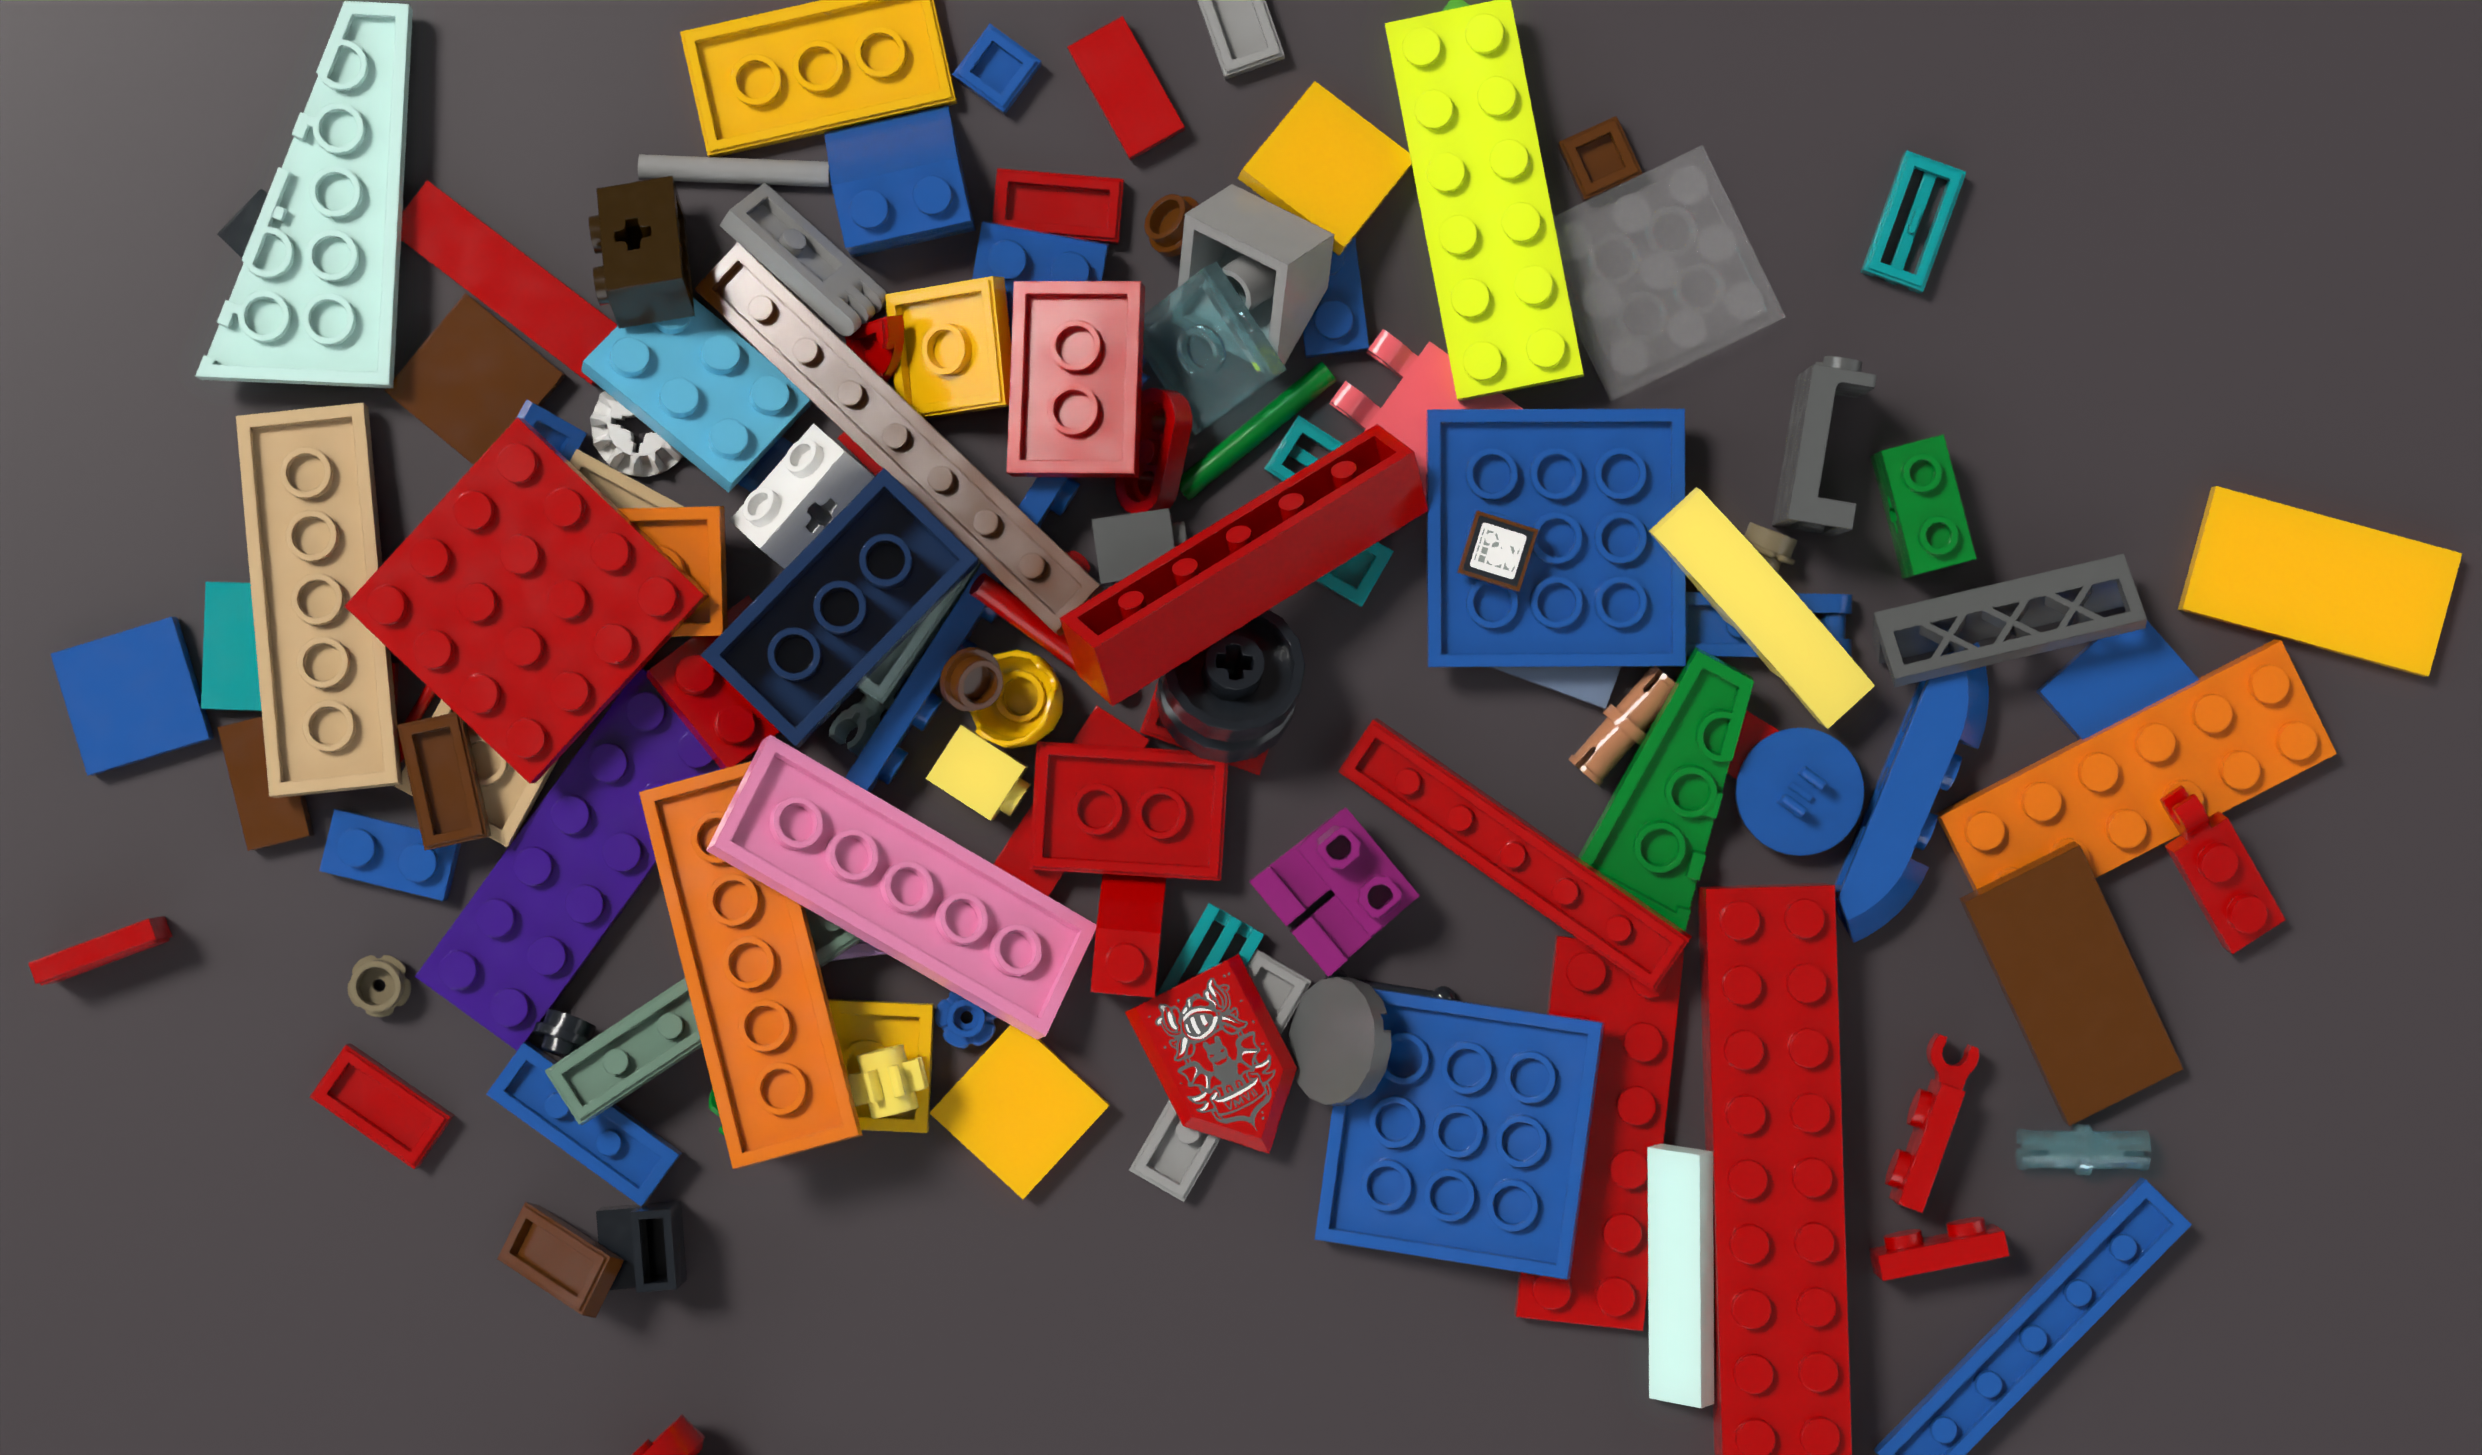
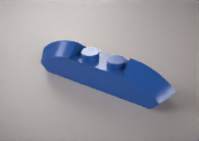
M1979 642L1973 643V645L1980 647ZM1986 666L1920 681L1916 686L1834 884L1836 913L1853 943L1874 933L1894 918L1913 897L1929 869L1928 866L1911 859L1915 848L1924 850L1933 834L1938 816L1931 813L1930 810L1939 788L1948 791L1957 776L1962 762V756L1954 753L1958 743L1976 749L1980 746L1986 726L1989 704Z

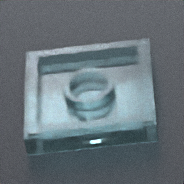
M1217 261L1202 268L1144 314L1143 355L1164 388L1181 393L1189 402L1193 419L1192 431L1195 435L1208 429L1287 370Z

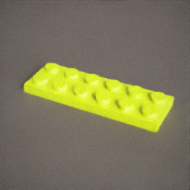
M1493 0L1385 23L1458 402L1584 377L1511 0Z

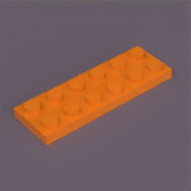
M2274 639L2200 677L2198 681L2083 740L2079 739L1936 813L1973 891L2073 841L2081 846L2094 877L2097 878L2180 835L2160 802L2162 797L2179 786H2183L2189 796L2195 794L2206 810L2208 817L2218 811L2223 813L2337 753L2283 642Z
M751 761L639 792L733 1169L744 1168L862 1136L805 907L706 851Z

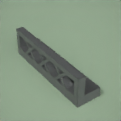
M2120 554L1874 612L1872 644L1878 663H1887L1895 688L2145 629L2147 617L2125 555ZM2123 606L2126 610L2125 613L2108 617L2096 614ZM2074 620L2080 622V623H2078V624L2072 625V623L2074 622ZM2061 621L2057 629L2045 632L2033 629L2034 627ZM2012 635L2018 637V638L2009 640ZM1998 636L1994 644L1977 647L1970 643ZM1949 649L1955 652V653L1947 654V652L1949 651ZM1935 651L1930 659L1905 665L1902 660L1903 658Z

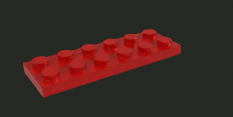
M1555 936L1547 1014L1605 1022L1570 1278L1566 1280L1519 1272L1514 1313L1516 1317L1643 1331L1648 1290L1647 1147L1664 1143L1684 950H1682L1655 991H1652L1576 937Z

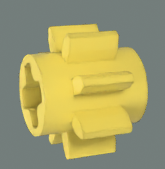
M903 1044L856 1056L860 1072L848 1075L855 1106L868 1103L872 1119L899 1114L919 1107L915 1091L926 1089L929 1086L922 1057L907 1060Z

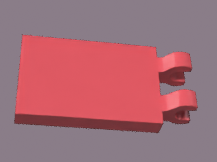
M1384 329L1366 352L1374 360L1402 379L1384 405L1380 408L1347 381L1343 383L1329 403L1330 406L1365 431L1378 424L1415 452L1426 499L1427 410L1523 409L1502 393L1458 402L1449 355L1429 341L1420 355L1417 356L1406 345Z

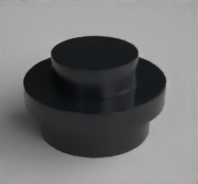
M548 1009L544 1021L536 1022L533 1033L544 1038L540 1047L542 1050L564 1058L592 1040L596 1026L570 1014Z

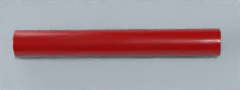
M986 573L981 574L974 581L969 591L970 595L1076 671L1064 632L1061 636L1056 634L1017 596Z

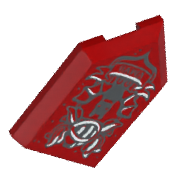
M1239 953L1160 993L1155 998H1151L1125 1011L1184 1127L1270 1154L1297 1066Z

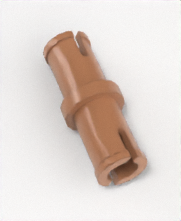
M1656 666L1648 667L1649 670L1616 707L1610 703L1603 711L1607 718L1580 749L1568 759L1598 786L1603 783L1602 780L1635 743L1641 745L1646 736L1644 732L1654 722L1675 684L1672 679Z

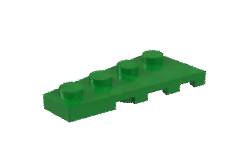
M1697 647L1692 652L1686 666L1683 668L1578 855V858L1684 931H1686L1691 913L1690 906L1696 884L1700 880L1705 862V852L1714 819L1717 818L1721 804L1722 790L1729 764L1734 757L1754 684L1752 676Z

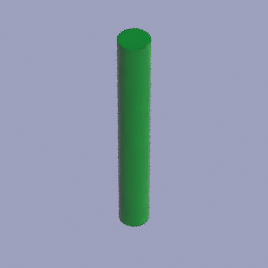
M1322 361L1319 362L1185 471L1181 476L1179 490L1188 501L1194 498L1337 381L1334 375Z

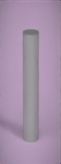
M639 154L638 158L639 180L673 176L674 181L759 185L766 183L767 185L830 187L831 184L827 161Z

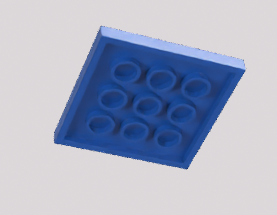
M1431 409L1426 411V491L1428 506L1427 667L1686 666L1685 574L1649 532L1653 526L1685 498V409ZM1475 511L1484 512L1538 529L1519 592L1456 573Z
M1373 988L1383 1000L1387 1014H1381L1384 1030H1391L1392 1047L1385 1074L1372 1094L1365 1099H1356L1351 1103L1353 1105L1332 1107L1314 1240L1569 1279L1605 1022Z

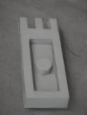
M763 183L732 207L719 225L843 336H851L862 324L868 322L875 313H878L886 306L885 294L887 293L766 183Z

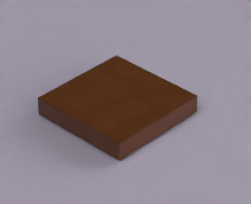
M465 293L394 378L393 388H386L384 391L474 465L514 422L526 400L542 407L566 378V375L475 299Z

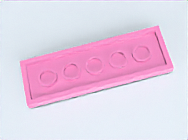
M772 735L762 740L706 851L1036 1040L1047 1035L1096 930L1095 923Z

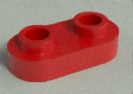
M1149 388L1142 392L1139 478L1116 477L1115 479L1118 501L1131 514L1170 509L1176 500L1193 421L1189 402L1177 391Z

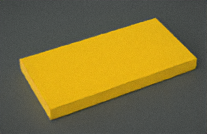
M819 0L680 32L708 157H721L824 134L827 131L957 104L934 0Z
M2214 486L2211 487L2178 610L2421 677H2428L2462 553Z

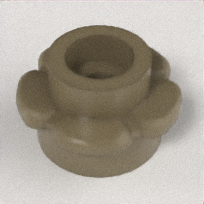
M1749 523L1744 537L1777 573L1782 562L1794 565L1796 560L1792 559L1791 556L1798 540L1758 524Z
M370 955L360 959L354 965L352 977L347 987L348 995L352 1003L364 1009L368 1015L385 1017L391 1015L396 1006H402L407 1002L411 993V982L405 978L406 968L399 959L391 955H383L381 958ZM377 979L385 982V989L383 991H377L374 988V983Z

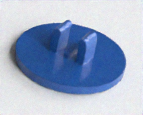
M1785 729L1765 737L1746 755L1736 779V804L1744 825L1763 845L1783 854L1797 856L1812 855L1832 848L1841 842L1853 829L1863 807L1864 782L1854 756L1840 741L1829 734L1815 729Z

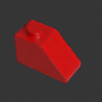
M1114 874L1102 875L1090 992L1155 998L1167 878Z

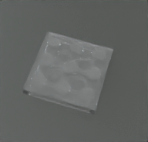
M1703 145L1553 217L1574 326L1611 402L1773 325L1786 317Z

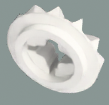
M606 391L600 393L594 412L590 417L593 445L609 466L627 475L648 477L663 473L680 461L683 455L657 433L652 432L645 434L643 443H640L639 453H636L637 444L634 443V433L624 429L621 425L615 424L616 419L625 421V418H634L636 416Z

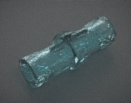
M2075 1125L2073 1131L2018 1129L2015 1142L2021 1143V1148H2015L2018 1170H2026L2027 1168L2073 1169L2076 1175H2091L2092 1169H2139V1171H2148L2151 1158L2144 1156V1151L2151 1152L2150 1136L2147 1130L2092 1131L2089 1125Z

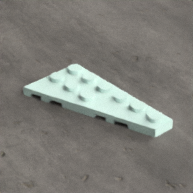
M344 1L316 71L318 77L304 113L300 112L292 132L294 138L282 168L278 167L242 257L244 263L229 301L225 300L217 320L219 324L208 354L203 356L195 375L200 380L393 388L413 9L409 4Z

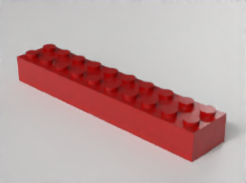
M1807 883L1698 887L1705 1150L1713 1151L1714 1454L1852 1455L1835 885Z

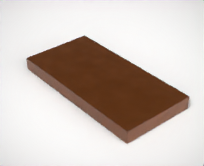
M2073 841L1959 898L2060 1115L2066 1124L2071 1126L2183 1070L2181 1062L2079 844Z

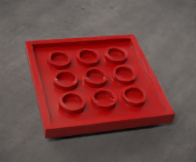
M517 417L344 607L531 784L536 783L709 597V594L668 557L642 530L617 509L601 491L524 418Z

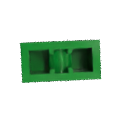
M1944 434L1881 450L1870 456L1902 579L1976 559Z

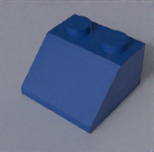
M948 105L824 132L836 209L845 249L852 258L976 231Z

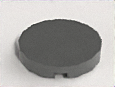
M1332 977L1319 980L1304 993L1295 1009L1288 1035L1289 1052L1297 1066L1295 1073L1296 1082L1310 1099L1330 1106L1353 1105L1351 1103L1356 1099H1365L1372 1094L1385 1074L1392 1047L1391 1030H1384L1381 1014H1387L1383 1000L1369 984L1347 977Z

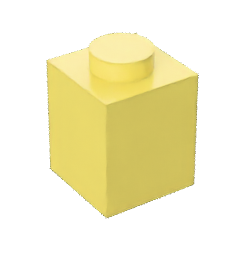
M960 725L926 777L928 781L990 821L996 818L1000 810L1011 816L1031 784L1022 779V776L1028 769L1027 765L995 744L982 739L975 731L965 725Z

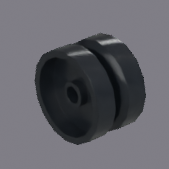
M1270 610L1262 613L1243 627L1233 631L1196 654L1190 660L1159 677L1156 702L1162 724L1177 744L1200 758L1224 763L1256 758L1276 745L1291 723L1295 705L1300 695L1305 669L1299 639L1282 617Z

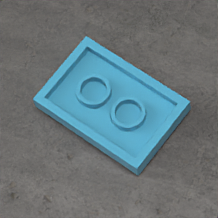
M694 298L695 316L620 329L617 326L584 359L581 371L728 493L811 405L812 401L775 365Z

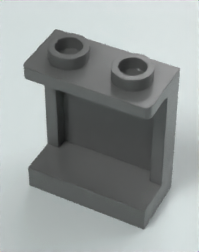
M1824 356L1823 362H1816L1797 375L1772 526L1829 536H1836L1852 530L1856 503L1820 498L1818 494L1835 395L1859 398L1875 388L1877 375L1861 372L1863 362L1845 357Z

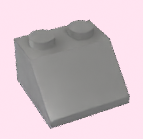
M1233 184L1229 185L1185 213L1175 321L1277 372L1284 367L1328 288L1334 234Z

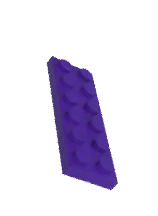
M642 668L622 690L415 976L516 1051L523 1042L530 1040L534 1034L533 1029L536 1022L544 1021L548 1009L554 1007L657 865L639 792L721 770L646 677L648 670Z

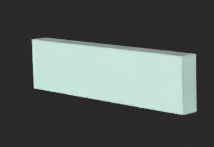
M1657 1144L1647 1147L1649 1398L1704 1408L1714 1404L1713 1151Z

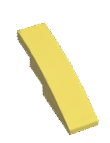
M1696 487L1649 530L1722 619L1737 630L1769 670L1784 681L1817 722L1825 728L1829 729L1875 686L1791 587L1700 489Z

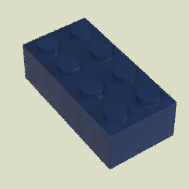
M883 468L701 656L794 746L800 748L979 564L978 558Z

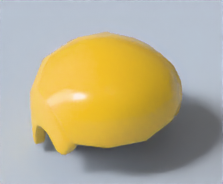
M1012 650L994 654L993 656L997 660L1003 675V688L998 699L992 705L982 710L970 711L976 726L975 733L982 739L1005 748H1017L1036 744L1037 741H1040L1055 729L1062 715L1064 698L1059 679L1054 669L1044 658L1031 652Z

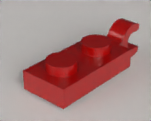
M2179 786L2160 799L2163 808L2181 835L2165 845V848L2223 948L2234 954L2286 920L2228 817L2219 811L2208 817L2198 797L2195 794L2189 796L2183 786Z
M1938 1033L1933 1035L1927 1046V1059L1935 1072V1079L1931 1078L1927 1091L1921 1088L1917 1090L1907 1116V1125L1914 1128L1906 1151L1901 1149L1895 1151L1885 1179V1184L1892 1187L1889 1196L1891 1200L1921 1213L1924 1211L1966 1091H1963L1966 1079L1975 1069L1979 1060V1048L1967 1044L1962 1059L1956 1064H1947L1942 1054L1947 1037Z

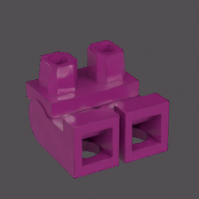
M1346 807L1327 819L1249 880V883L1285 926H1288L1331 889L1334 895L1290 930L1328 977L1420 896Z

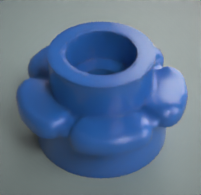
M950 991L949 997L938 1003L935 1011V1021L937 1026L943 1029V1038L950 1045L957 1048H966L969 1044L981 1046L988 1042L995 1033L996 1026L993 1023L997 1017L958 994ZM964 1011L971 1012L973 1015L972 1022H962L961 1014Z

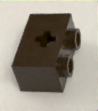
M673 176L596 188L599 215L589 216L588 220L593 249L596 254L602 253L603 266L593 267V280L599 304H610L619 329L695 316L686 219Z

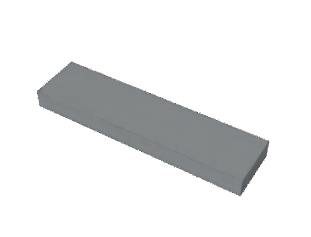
M1256 948L1246 969L1281 1035L1312 980ZM1168 1100L1131 1164L1129 1171L1184 1202L1221 1138L1184 1127L1172 1103Z

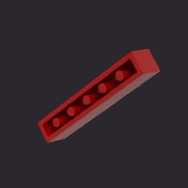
M1376 424L1063 615L1059 619L1078 676L1111 706H1114L1427 512L1428 506L1415 452L1380 425Z

